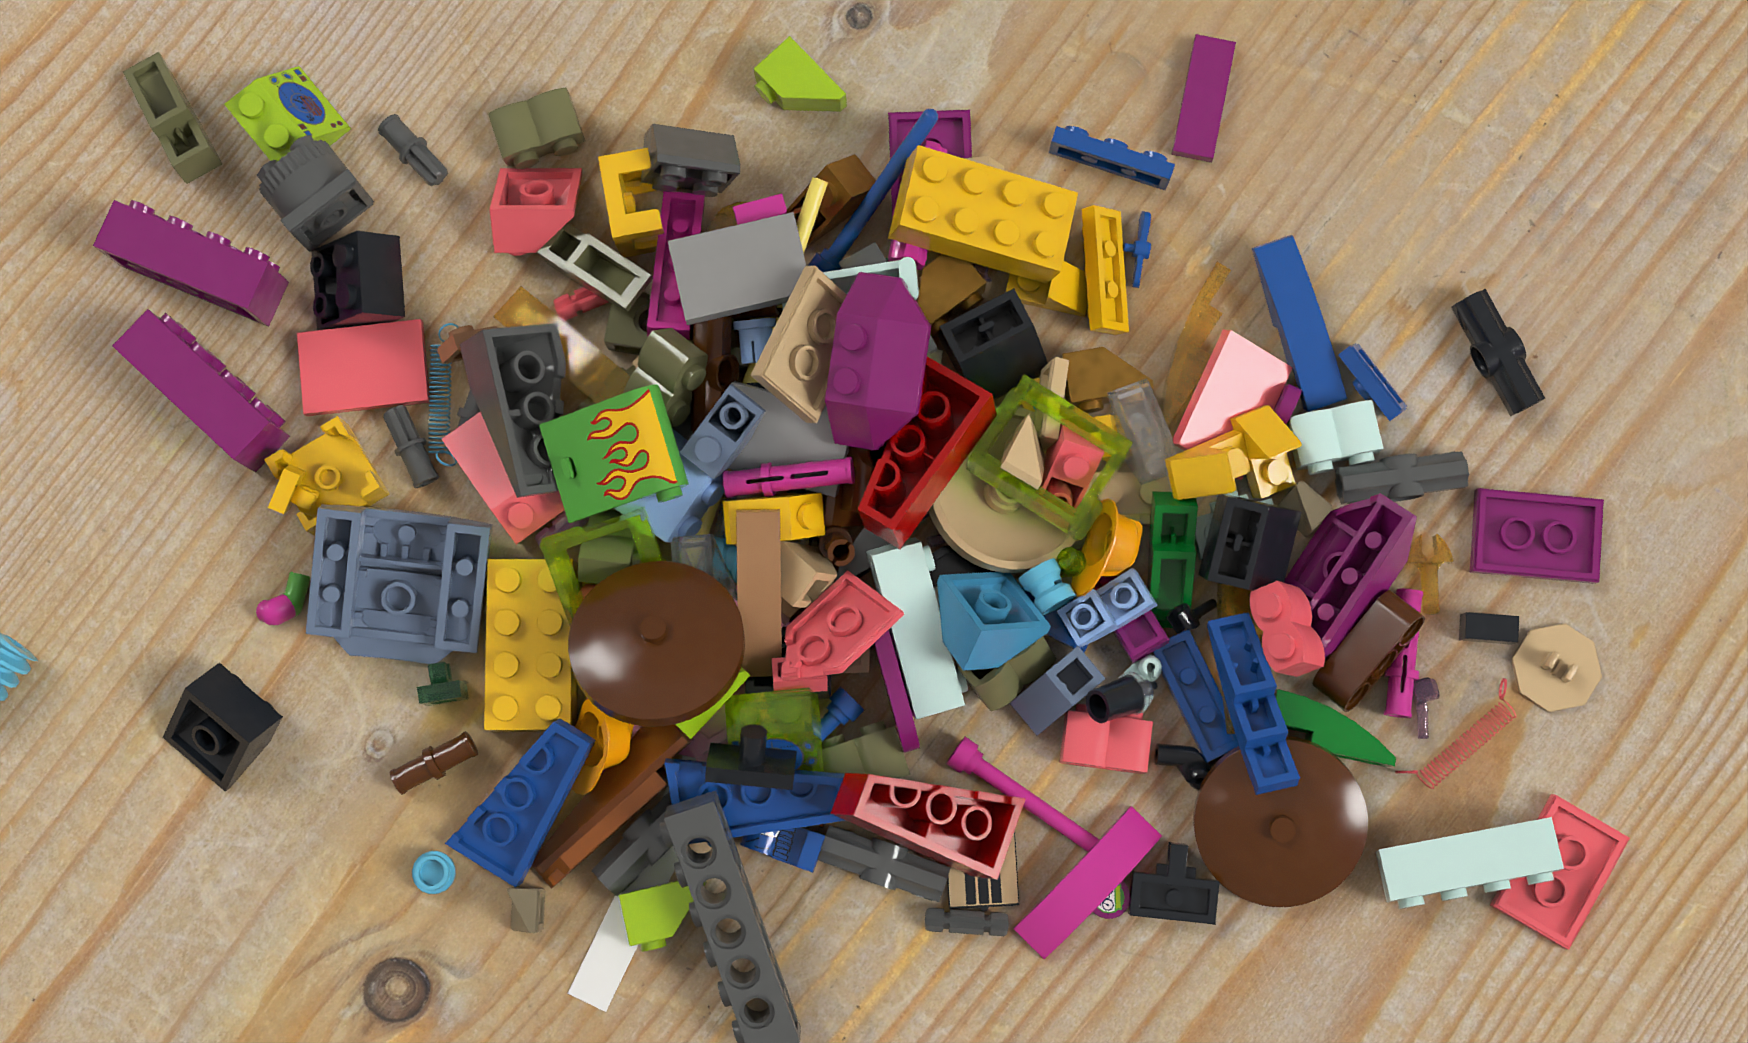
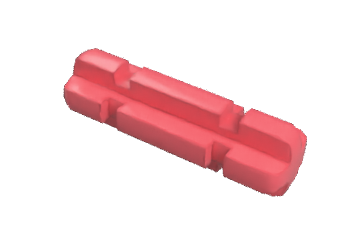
M584 287L574 290L575 294L569 296L567 293L555 298L553 301L556 312L563 321L578 316L577 312L580 310L585 313L609 303Z

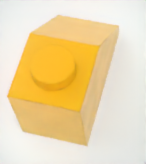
M822 493L775 494L772 497L760 496L723 501L726 544H737L736 510L780 509V541L825 535Z

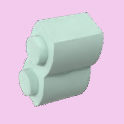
M1372 400L1290 417L1286 424L1302 444L1301 447L1292 450L1296 469H1308L1309 475L1331 471L1334 469L1332 463L1349 460L1350 466L1375 461L1373 454H1377L1384 449Z

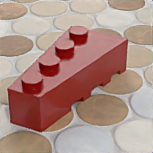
M927 356L919 413L900 431L888 439L883 455L876 463L858 507L865 529L896 548H902L997 416L992 393Z
M845 773L830 814L970 876L998 880L1026 798L872 774Z

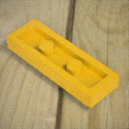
M1096 205L1083 208L1082 235L1084 238L1085 277L1088 297L1087 314L1090 331L1112 335L1128 333L1129 322L1121 211Z

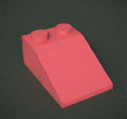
M481 412L442 438L446 447L516 545L564 511L559 490L555 493L516 497Z

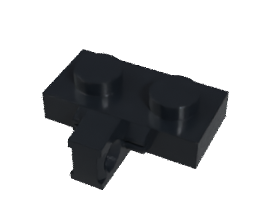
M1168 842L1166 864L1157 863L1156 874L1132 871L1128 914L1130 916L1216 925L1220 882L1211 879L1195 878L1196 868L1187 866L1188 845Z

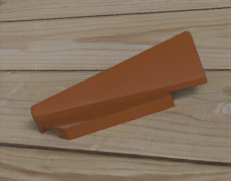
M674 724L659 727L641 726L630 741V751L627 758L621 763L605 770L592 791L582 798L538 852L532 867L551 889L668 786L666 770L663 768L665 766V759H673L695 740L694 738L690 739Z

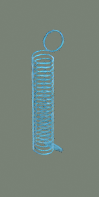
M448 323L440 328L438 336L442 342L445 340H442L440 337L441 330L448 325H454L459 328L456 324ZM430 345V347H433V348H438V346H440V345ZM430 354V356H432V357H440V356H435V355H439V354ZM431 358L430 361L441 362V359ZM452 362L449 364L430 363L431 366L450 367L448 369L430 368V370L435 371H450L449 373L430 372V375H449L450 377H430L429 379L432 380L447 379L449 380V382L430 381L429 383L448 384L450 386H430L429 388L431 389H449V391H429V393L450 394L448 393L451 391V389L449 388L451 387V384H449L451 380L449 378L452 377L450 375V373L452 372L449 369L452 368L450 366ZM451 394L448 395V396L430 395V396H429L430 398H448L449 400H447V401H444V400H429V402H432V403H444V402H446V403H449V405H435V404H430L429 407H448V406H450L451 403L448 402V401L451 400V399L449 398V396H451ZM448 407V408H449L448 410L429 409L428 411H430V412H448V413H449V414H446V415H444V414H429V416H437V417L447 416V417H449V418H448V419L429 418L428 420H429V421H448L449 419H451L450 416H448V415L451 414V413L449 412V410H450L451 408ZM448 421L449 423H447V424H442V423H429L428 425H432V426H443V425L448 426V428H445V429H444V428H428L429 430H447V431H449V432H447V433L429 432L428 434H429V435H448V433H450V430H448V429L450 428V426H449L448 424H450L451 422ZM428 437V439L440 440L442 437ZM429 441L428 444H444V442ZM428 446V448H431V449H443V448H444V449L449 450L447 447ZM428 451V453H436V459L445 466H454L457 463L456 459L454 464H447L438 458V453H446L453 457L448 451Z

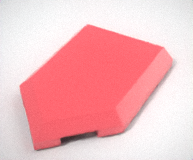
M847 570L786 626L784 640L786 643V656L784 663H782V680L787 681L843 673L904 615L903 611Z

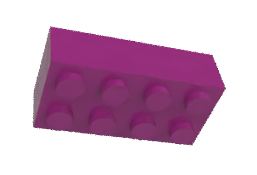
M116 200L113 201L93 244L96 249L121 267L265 326H270L289 282L279 273L280 267L269 261V256L250 247H246L244 252L231 246V241L210 231H207L206 236L192 230L193 226L177 217L169 215L166 221L155 215L154 209L135 200H131L129 206Z
M147 309L112 347L233 460L257 472L266 463L264 459L274 454L290 438V435L281 428L286 421L257 397L251 400L256 393L227 369L221 372L226 365L211 351L206 350L195 341L197 338L182 324L176 322L167 313H164L160 318Z

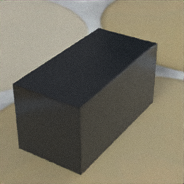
M1472 612L1460 614L1459 641L1510 645L1518 643L1519 616Z

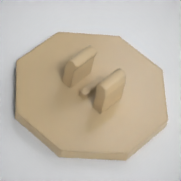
M1566 623L1529 630L1511 658L1519 694L1547 712L1585 705L1602 678L1594 642Z

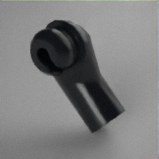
M1156 744L1155 764L1176 766L1190 786L1199 790L1202 781L1211 769L1201 753L1192 746Z

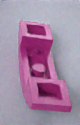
M1132 806L1101 836L1102 838L1067 875L1013 928L1043 959L1051 954L1107 898L1162 837Z

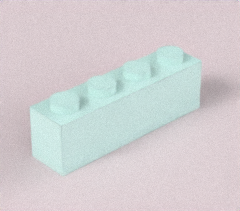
M914 537L907 539L901 549L889 544L866 551L877 592L904 613L889 629L913 717L917 720L964 706L962 693L968 691L967 681L958 668H955L952 654L942 640L938 586L933 587L929 571L935 570V563L929 545L922 547L921 541Z
M1552 817L1389 847L1375 852L1386 902L1397 901L1399 909L1425 904L1423 896L1440 893L1442 901L1468 896L1466 888L1483 885L1485 893L1511 888L1509 880L1526 877L1528 885L1554 880L1552 872L1564 869Z

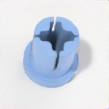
M776 318L733 322L734 330H738L742 364L757 363L772 333V327L776 325Z

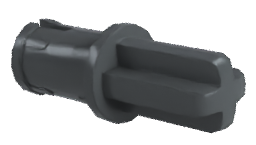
M397 114L390 115L382 121L378 127V133L400 154L399 160L403 164H409L429 186L441 184L448 175V171L427 148V141L423 137L417 138L400 120Z
M399 405L387 410L383 418L397 446L394 452L396 456L402 457L413 481L414 488L424 487L439 479V475L436 473L424 447L427 441L425 438H420L407 408L404 405Z

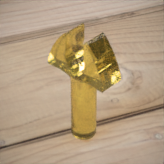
M1420 534L1412 541L1408 561L1405 564H1414L1421 572V591L1424 592L1422 610L1427 615H1434L1440 611L1438 569L1442 564H1450L1454 561L1449 547L1438 534L1432 536L1434 555L1429 561L1422 553V534Z

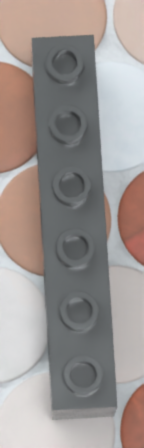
M716 790L667 806L664 822L660 823L661 834L667 848L674 846L679 862L674 863L676 876L682 888L689 887L693 902L689 903L690 914L696 928L703 926L708 941L703 943L704 952L710 967L717 966L722 981L718 982V990L724 1006H732L736 1020L732 1021V1028L737 1043H800L801 1026ZM695 838H703L711 844L712 849L706 853H696L690 848L689 842ZM716 878L724 882L726 889L720 893H711L704 887L703 883L708 879ZM729 918L737 921L741 928L736 932L727 933L719 928L718 923L723 919ZM744 958L750 960L755 967L748 972H740L733 967L732 963L737 959ZM760 998L765 1000L769 1006L765 1010L754 1011L746 1003L751 999Z

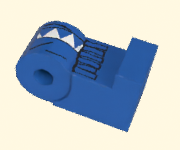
M800 827L743 836L740 845L813 873L825 835Z

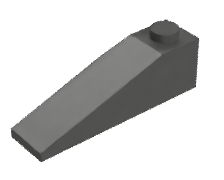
M557 323L481 330L462 342L460 348L469 386L516 497L555 493L558 491V487L539 425L563 415L564 401L560 400L561 379L566 375V360Z

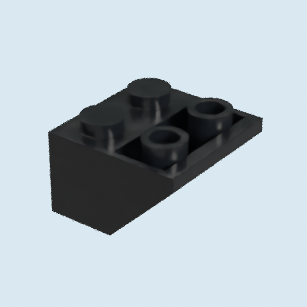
M355 231L312 250L310 271L314 280L315 298L313 301V312L316 316L317 330L389 323L405 317L400 236Z
M1014 288L939 326L938 337L957 373L992 393L994 400L1040 377L1041 370L1048 364L1034 324Z
M1219 494L1198 575L1208 581L1247 590H1256L1275 581L1284 583L1302 512L1228 494Z

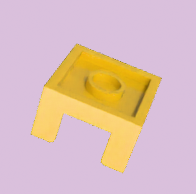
M648 148L598 157L612 238L619 254L623 257L656 252L658 235L664 233L659 210L652 209L637 212L633 196L657 191L652 188V184L641 183L642 170L651 168Z
M338 416L320 426L325 434L290 454L286 450L281 449L264 459L270 471L278 480L284 468L293 465L306 471L301 482L302 485L320 491L314 507H311L310 510L296 505L300 511L296 515L307 532L314 536L317 510L322 504L370 507L390 495L349 424Z

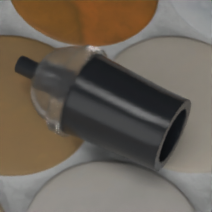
M1134 672L1122 674L1118 679L1088 692L1086 696L1087 711L1091 718L1098 723H1105L1130 714H1141L1148 709L1154 698V690L1158 688V685L1155 681L1150 682L1145 676Z

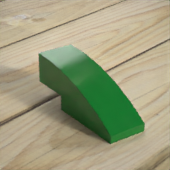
M1152 491L1147 589L1157 604L1151 611L1162 628H1173L1166 618L1168 612L1182 603H1187L1190 608L1192 606L1198 504L1196 498L1177 500L1173 498L1172 492Z
M1280 689L1275 690L1274 695L1287 729L1306 733L1305 740L1324 747L1339 758L1382 767L1395 766L1396 757L1377 738L1355 721L1333 708L1305 696Z

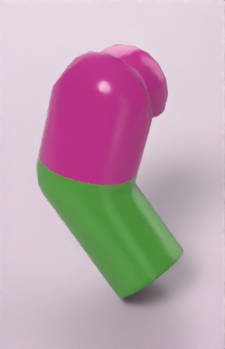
M290 572L285 593L270 600H263L258 604L256 608L258 619L268 625H280L298 616L303 609L311 577Z

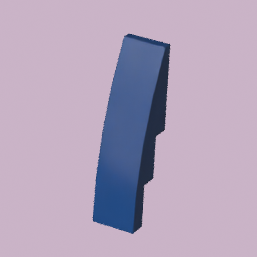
M1293 235L1253 247L1252 251L1272 324L1278 329L1287 364L1293 367L1292 370L1297 387L1302 389L1300 398L1303 409L1310 412L1347 399L1327 328Z
M1249 612L1208 621L1207 628L1223 693L1255 794L1258 795L1297 786L1300 776L1286 742L1288 729L1274 695L1277 685L1264 656L1263 648Z

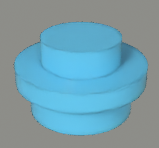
M429 851L417 858L412 868V878L415 885L421 891L428 894H438L446 891L454 882L456 875L454 862L447 854L440 851Z

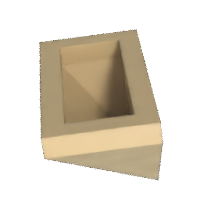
M1029 413L1005 441L1000 468L1038 490L1043 479L1045 454Z

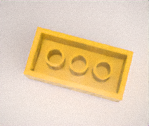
M918 145L905 163L888 238L1047 284L1062 270L1078 192Z
M487 559L484 730L490 732H545L559 718L575 727L577 723V681L568 652L569 631L574 618L575 595L579 591L578 563L573 559Z

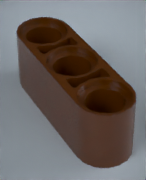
M1388 590L1375 601L1324 663V667L1319 669L1313 679V686L1344 712H1349L1360 703L1422 627L1425 617L1392 590Z

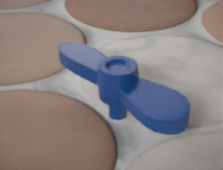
M1142 211L1140 214L1138 239L1134 241V244L1124 243L1123 251L1132 252V257H1135L1132 287L1135 288L1140 287L1143 259L1149 258L1151 243L1147 242L1151 213Z

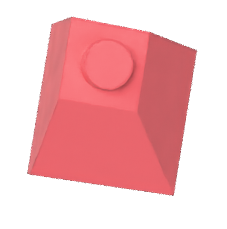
M500 168L489 209L494 253H508L514 256L536 253L575 215L582 180V168Z

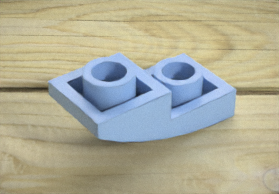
M1131 568L1100 589H1092L1085 596L1076 598L1057 612L1075 643L1081 648L1128 624L1156 607L1157 604L1138 572Z

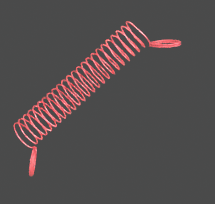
M1503 678L1500 683L1499 698L1507 703L1503 699L1507 689V679ZM1498 703L1501 709L1495 705V709L1508 723L1504 722L1500 715L1498 717L1494 712L1493 714L1489 711L1487 712L1490 717L1492 715L1497 720L1496 723L1501 729H1498L1495 723L1487 715H1484L1485 719L1497 729V732L1493 731L1490 725L1488 727L1482 717L1480 719L1483 724L1477 721L1478 725L1490 738H1487L1484 732L1476 724H1473L1475 729L1486 738V741H1484L1479 734L1476 735L1480 737L1479 739L1483 744H1480L1477 738L1469 730H1466L1467 734L1479 744V747H1476L1474 742L1465 733H1463L1465 739L1459 736L1460 740L1472 751V754L1469 753L1466 747L1456 739L1457 744L1468 753L1469 757L1465 756L1463 751L1452 742V745L1462 752L1461 754L1465 757V760L1460 757L1452 746L1449 745L1448 747L1462 763L1458 762L1455 756L1445 748L1447 754L1458 764V766L1454 765L1452 760L1443 751L1441 752L1454 766V769L1438 754L1439 759L1450 768L1451 772L1447 771L1436 757L1434 760L1441 764L1440 767L1446 771L1447 775L1443 774L1441 769L1431 760V764L1444 777L1441 778L1430 764H1427L1429 769L1440 779V781L1436 780L1434 775L1424 767V770L1431 774L1430 776L1436 781V784L1432 783L1431 779L1420 770L1421 774L1433 787L1427 785L1419 777L1418 770L1395 771V773L1416 774L1426 786L1434 789V785H1438L1437 782L1441 783V779L1444 780L1445 776H1449L1448 773L1456 770L1455 767H1459V764H1463L1466 758H1470V755L1474 754L1473 751L1477 752V749L1484 746V742L1487 743L1488 739L1491 740V736H1495L1498 730H1502V727L1506 726L1505 724H1509V721L1516 718L1515 711L1509 705L1515 714V717H1513L1502 703ZM1498 719L1504 723V726L1500 724ZM1487 728L1491 730L1494 735H1491ZM1467 741L1475 747L1476 751L1473 750L1469 744H1466Z

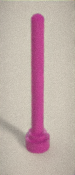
M964 736L946 762V765L959 774L962 771L968 775L973 772L1006 796L1026 798L1023 808L1087 852L1100 840L982 758L984 754L977 750L979 745Z

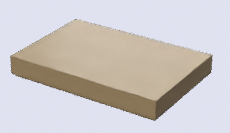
M815 265L804 267L750 375L806 423H817L826 405L825 395L837 312L847 296Z

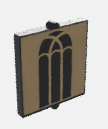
M1015 831L998 880L973 877L950 867L947 879L949 909L980 907L982 911H987L989 907L1019 905Z

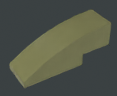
M159 52L123 71L150 128L159 138L172 167L186 184L222 165L201 122Z
M569 223L538 250L539 255L548 265L599 297L626 311L630 310L653 279L651 274L590 234L585 235Z

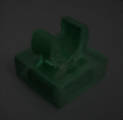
M449 663L428 664L431 685L417 687L419 704L432 706L469 699L467 683L460 680L452 681Z

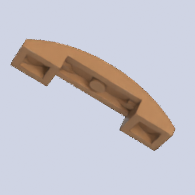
M780 509L736 510L737 605L745 634V652L741 667L748 672L750 677L773 676L772 658H782Z

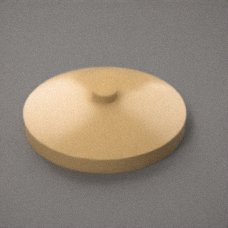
M996 406L997 416L933 503L929 513L935 527L946 543L969 562L995 572L1023 573L1049 559H1057L1079 538L1086 525L1091 508V482L1071 524L1031 511L1036 488L1000 468L1005 441L1029 413L1034 424L1035 412L1019 407Z

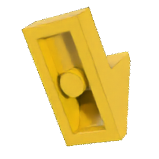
M1063 261L1061 272L1047 284L1009 274L1006 292L1014 288L1022 304L1085 317L1088 305L1085 271Z
M1264 405L1231 418L1233 430L1243 432L1251 467V472L1247 473L1246 476L1252 498L1262 499L1296 485L1287 452L1301 447L1302 444L1269 405Z
M1235 430L1165 459L1173 498L1177 500L1232 493L1236 491L1235 478L1251 472L1243 432Z

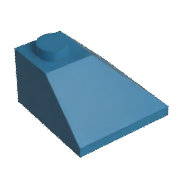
M1011 573L940 575L938 578L937 586L942 640L963 671L999 668L1047 634L1051 627Z

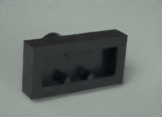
M757 724L745 725L741 728L740 745L710 742L705 782L793 790L797 751L766 748L767 730Z

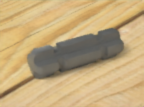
M928 908L925 912V929L927 931L943 932V929H949V933L983 935L984 932H989L990 936L1003 937L1008 933L1009 917L1006 913L990 912V915H985L984 911L956 909L944 912L942 908Z

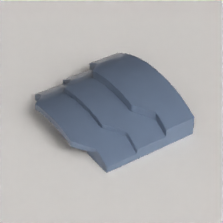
M322 504L317 510L306 634L334 637L349 656L385 658L435 665L452 651L477 653L487 574V559H489L493 524L407 510Z

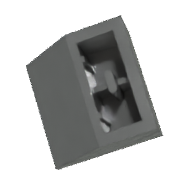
M652 124L645 133L644 148L649 150L651 168L642 170L641 183L652 184V188L655 190L672 192L676 191L678 187L692 189L694 195L715 197L718 193H722L740 174V161L734 135Z

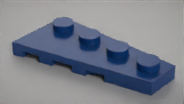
M560 718L554 721L523 755L513 770L494 788L495 790L473 811L463 826L445 844L515 888L521 885L596 740Z
M665 759L664 763L672 805L716 790L733 838L846 821L830 814L844 774L795 769L793 790L705 782L707 762ZM695 838L689 844L707 842V840Z

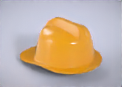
M1110 498L1103 499L1096 507L1091 518L1087 538L1077 559L1071 583L1077 597L1085 596L1089 593L1101 576H1118L1126 572L1135 562L1138 555L1143 526L1139 521L1118 513L1116 503Z
M589 699L583 702L578 721L575 725V728L596 740L571 788L576 794L582 795L592 791L604 769L617 765L627 758L634 727L632 724L619 721L605 714L593 705Z

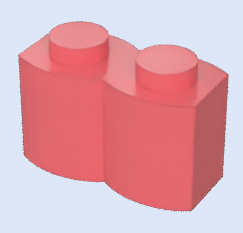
M1275 581L1251 591L1250 610L1255 623L1263 631L1262 648L1270 667L1277 673L1295 677L1324 667V647L1319 635L1311 627L1312 611L1305 593L1299 587L1280 581Z
M1076 704L1075 711L1065 712L1059 763L1145 774L1148 770L1153 722L1143 720V712H1137L1105 723H1098L1089 715L1086 704Z

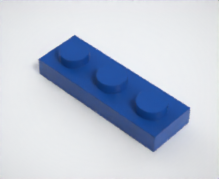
M1056 126L1049 149L1050 154L1162 190H1166L1175 164L1167 162V157L1160 153L1144 151L1142 154L1128 149L1127 144L1112 138H1106L1104 141L1089 137V133L1086 130L1076 126H1066L1065 129Z
M1187 629L1170 637L1169 643L1152 652V655L1161 662V674L1201 755L1206 762H1209L1239 746L1228 707L1190 630Z

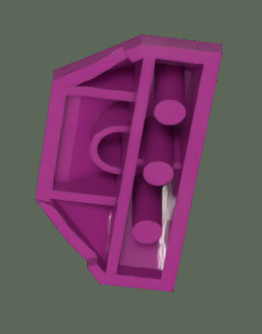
M859 272L837 312L825 395L834 444L878 450L919 413L931 325L907 289L908 286L903 278Z
M1381 493L1371 496L1370 499L1354 502L1330 511L1285 578L1284 583L1299 587L1308 598L1312 611L1311 627L1317 632L1322 641L1325 657L1337 649L1375 601L1388 591L1408 561L1417 516Z

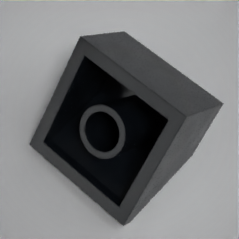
M219 662L185 687L162 738L226 792L269 744L283 716L270 703L264 701L246 686L237 675L232 674Z

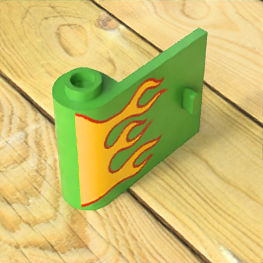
M658 384L625 392L539 425L568 523H573L646 497L656 496L658 503L683 496L681 488L689 485Z

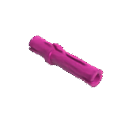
M852 457L772 466L771 462L762 463L760 468L723 472V486L727 498L761 493L765 497H772L778 491L855 483ZM828 471L827 475L804 478L794 477L797 474ZM784 477L783 480L751 484L753 479Z
M1407 588L1396 590V594L1421 613L1423 591ZM1419 631L1385 671L1384 676L1389 678L1386 710H1384V715L1412 718L1411 708L1414 681L1419 680V671L1415 670Z

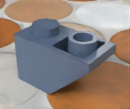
M730 384L680 453L712 479H715L729 469L751 440L766 410L736 386Z
M1077 646L1009 704L1035 735L1038 736L1106 678L1080 647Z

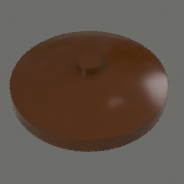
M653 561L621 569L602 580L587 594L578 607L571 623L568 652L573 673L579 687L599 710L612 718L628 724L659 727L678 724L699 716L714 706L728 692L742 666L745 652V634L739 609L733 597L719 581L706 572L690 565L671 561Z
M1286 737L1287 745L1300 776L1297 786L1256 795L1240 747L1237 746L1220 758L1210 769L1202 781L1195 800L1193 812L1194 834L1198 850L1206 867L1214 878L1231 893L1262 906H1299L1329 894L1344 882L1354 870L1366 843L1368 832L1367 808L1361 789L1346 765L1329 750L1298 737Z

